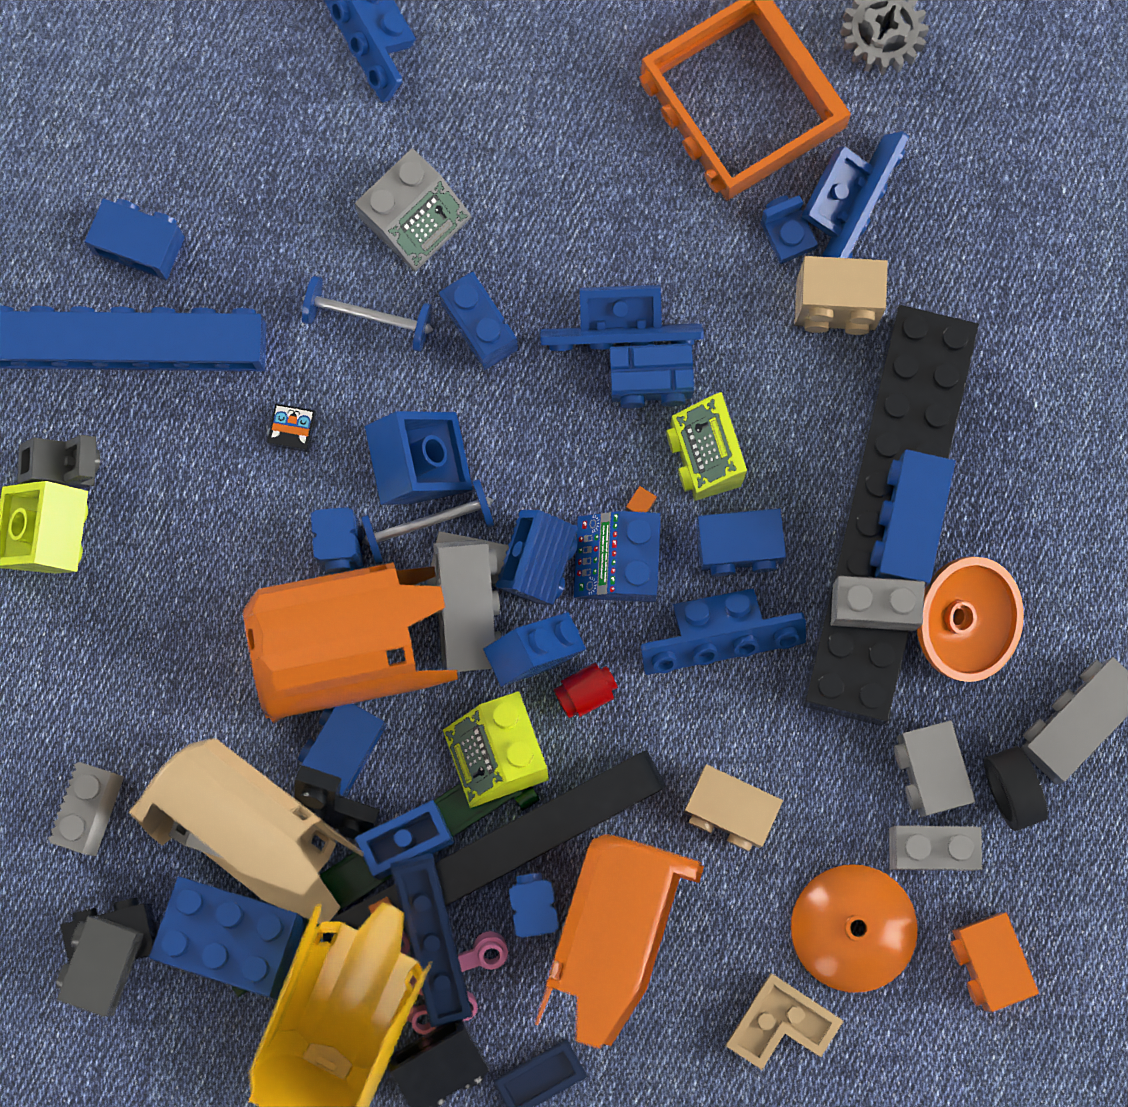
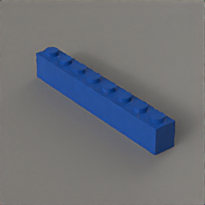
M0 305V369L265 371L267 324L262 314H256L255 310L249 308H235L232 310V313H216L214 309L200 307L193 308L191 313H176L172 308L155 307L151 309V313H138L129 307H113L111 312H95V309L90 307L75 306L70 308V312H55V309L47 306H32L30 311H14L12 307Z

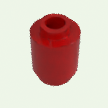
M596 662L561 680L562 685L556 687L553 691L569 719L577 714L579 717H582L614 700L612 691L618 688L609 668L605 666L600 669Z

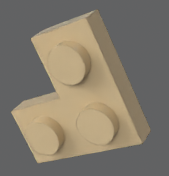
M770 973L725 1046L761 1070L784 1034L819 1057H822L842 1025L843 1020Z

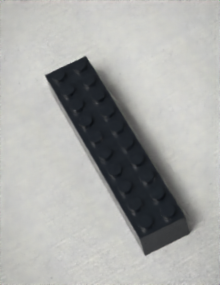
M900 304L892 317L801 702L803 707L879 726L884 725L889 720L909 630L831 625L833 583L838 576L875 578L877 567L870 565L875 541L882 542L885 526L879 525V517L884 500L891 501L894 486L887 484L892 460L899 461L906 449L949 458L978 332V323Z

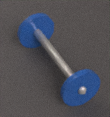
M315 275L309 282L305 296L302 297L304 300L302 322L306 324H312L318 307L406 328L415 331L413 350L418 352L422 351L428 333L433 331L430 326L433 309L431 304H423L418 320L415 321L321 297L322 277Z
M477 479L472 481L478 499L476 501L376 533L369 515H365L361 518L367 536L364 537L362 543L370 545L377 564L383 562L378 542L481 510L486 526L489 528L494 526L489 510L494 500L485 497L481 482Z

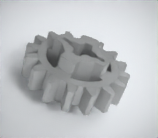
M853 0V9L846 8L843 17L846 23H842L840 35L847 37L844 40L843 49H854L851 61L855 63L864 59L866 61L865 71H869L873 65H879L880 74L885 75L888 65H892L896 72H900L904 65L903 60L912 65L917 57L916 52H922L926 41L923 38L926 37L929 26L920 24L926 16L925 10H914L917 0H908L907 2L905 0ZM887 21H890L889 30L879 40L880 30L882 27H885ZM861 37L865 38L867 44L862 40Z

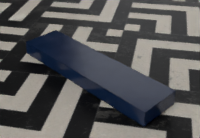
M430 853L391 863V871L400 907L404 913V922L413 958L418 961L423 971L428 968L431 961L421 985L431 1028L473 1017L433 854Z

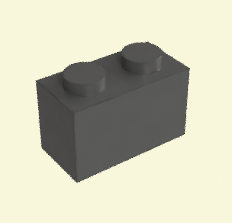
M88 916L85 923L80 922L71 942V946L76 948L70 964L65 963L56 981V988L60 989L57 1000L103 1017L114 1016L145 933L98 916Z

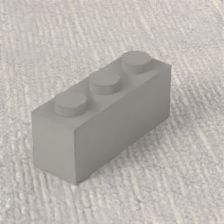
M483 539L433 543L436 586H441L445 602V608L438 611L442 667L444 670H457V672L492 669L483 648L501 638L500 631L494 632L493 616L500 614L499 594L497 590L492 591L491 574H497L495 549H489V544Z
M1114 657L1103 663L1097 659L1091 663L1079 676L1084 681L1083 684L1074 693L1070 689L1062 693L1051 705L1056 712L1046 722L1039 718L1023 734L1027 742L1021 749L1055 784L1065 782L1128 716V670Z

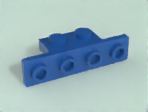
M324 0L330 11L331 18L338 25L351 53L356 57L367 76L369 85L374 89L381 102L390 101L402 84L403 79L389 53L409 49L416 41L395 1Z
M900 131L884 135L869 163L845 146L836 147L801 215L805 220L831 237L821 257L852 258L853 253L851 251L858 237L868 228L870 224L869 216L876 202L884 196L888 187L886 182L893 168L901 162L905 155L904 147L909 139V135L905 132Z
M660 285L579 288L581 328L540 330L541 345H549V350L552 351L572 350L573 344H589L591 349L603 350L614 347V343L630 342V346L654 345V341H670V344L691 343L694 345L695 340L704 339V330L700 323L662 325Z
M754 588L673 604L674 616L680 636L643 643L641 645V653L646 675L668 673L675 669L695 665H708L715 661L735 657H749L755 653L775 649H789L806 643V620L803 612L763 620Z

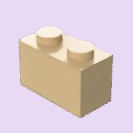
M706 764L683 813L691 816L689 824L708 833H712L714 827L729 834L727 842L750 852L752 845L757 848L763 847L783 800Z

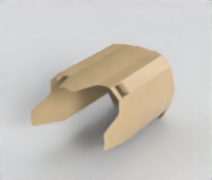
M216 738L191 743L177 752L161 767L147 786L142 797L129 811L144 830L162 846L172 839L169 834L176 820L222 858L203 852L265 902L298 913L307 919L311 918L314 908L321 903L317 923L320 924L322 922H329L340 908L318 875V872L330 859L336 845L334 840L363 857L361 850ZM314 835H317L325 842L322 851L311 843Z

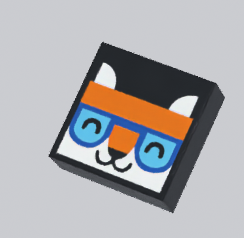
M275 403L267 441L268 445L309 453L317 415L316 411Z

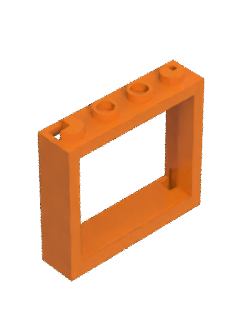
M738 0L642 58L639 80L644 90L650 97L655 95L663 106L661 113L666 123L672 129L678 128L684 137L682 143L687 154L693 161L699 159L706 170L704 176L708 185L715 193L720 191L726 201L844 130L851 115L773 0ZM753 19L823 122L736 176L731 177L662 74Z

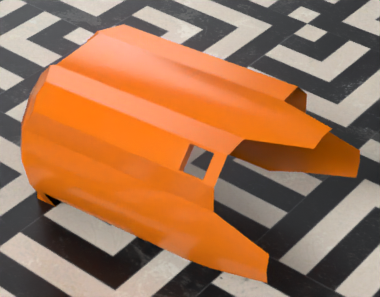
M393 562L258 589L244 607L243 618L254 680L265 718L277 719L421 690L458 680L457 670L416 671L408 626L445 608L441 586H415V584L435 577L434 566L396 571ZM403 647L406 661L389 664L386 651Z
M604 834L593 839L584 859L534 1025L539 1024L554 988L577 996L576 1041L596 1048H600L602 1044L611 1046L647 990L679 880L683 878L699 883L704 869L701 862L610 834Z

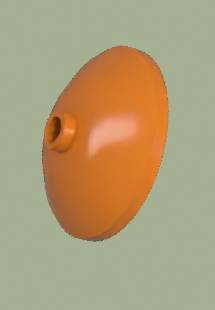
M975 556L955 559L941 567L932 576L930 584L924 589L923 625L917 629V634L923 654L934 669L954 680L974 682L992 676L1009 661L1019 643L1024 618L1023 602L1015 580L997 562Z
M864 865L837 866L813 878L804 887L795 902L790 925L792 944L804 968L822 984L836 990L852 993L878 989L900 975L914 953L918 933L916 913L905 890L886 873ZM855 920L862 921L865 926L863 935L859 937L854 936L850 931V925Z

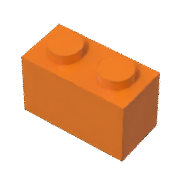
M1007 912L996 913L952 930L956 940L951 941V947L959 965L966 964L972 979L967 982V988L976 1006L982 1005L984 1011L994 1012L1039 994Z

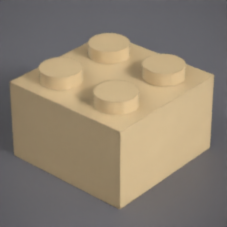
M804 256L796 283L795 326H804L805 331L812 333H823L829 331V328L845 329V333L851 335H865L869 333V330H875L886 309L888 260Z

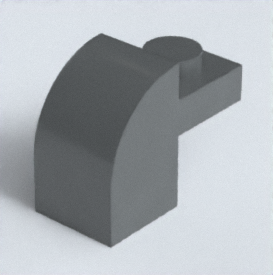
M79 435L66 442L33 437L19 444L17 484L48 481L78 489L95 486V473L100 465V452L96 449L97 437Z

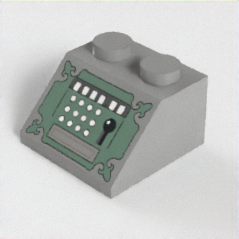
M413 148L354 203L359 219L414 272L472 218L469 211L443 177Z

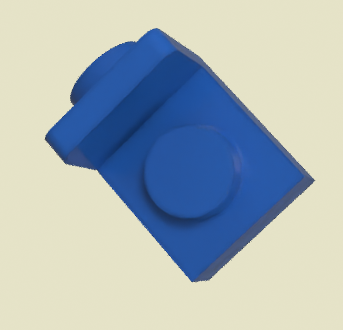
M787 195L778 197L766 205L767 209L762 214L760 223L780 265L816 250L818 246L807 220L801 217L803 201L800 195L790 199Z

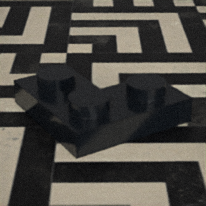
M300 765L295 777L294 799L328 826L338 829L341 834L351 839H355V837L378 827L380 809L340 796V777Z

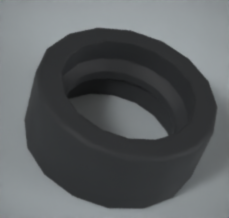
M1014 746L985 757L984 769L988 785L995 803L1008 826L1013 831H1019L1047 820L1048 808L1046 798L1038 776L1024 751L1018 746Z

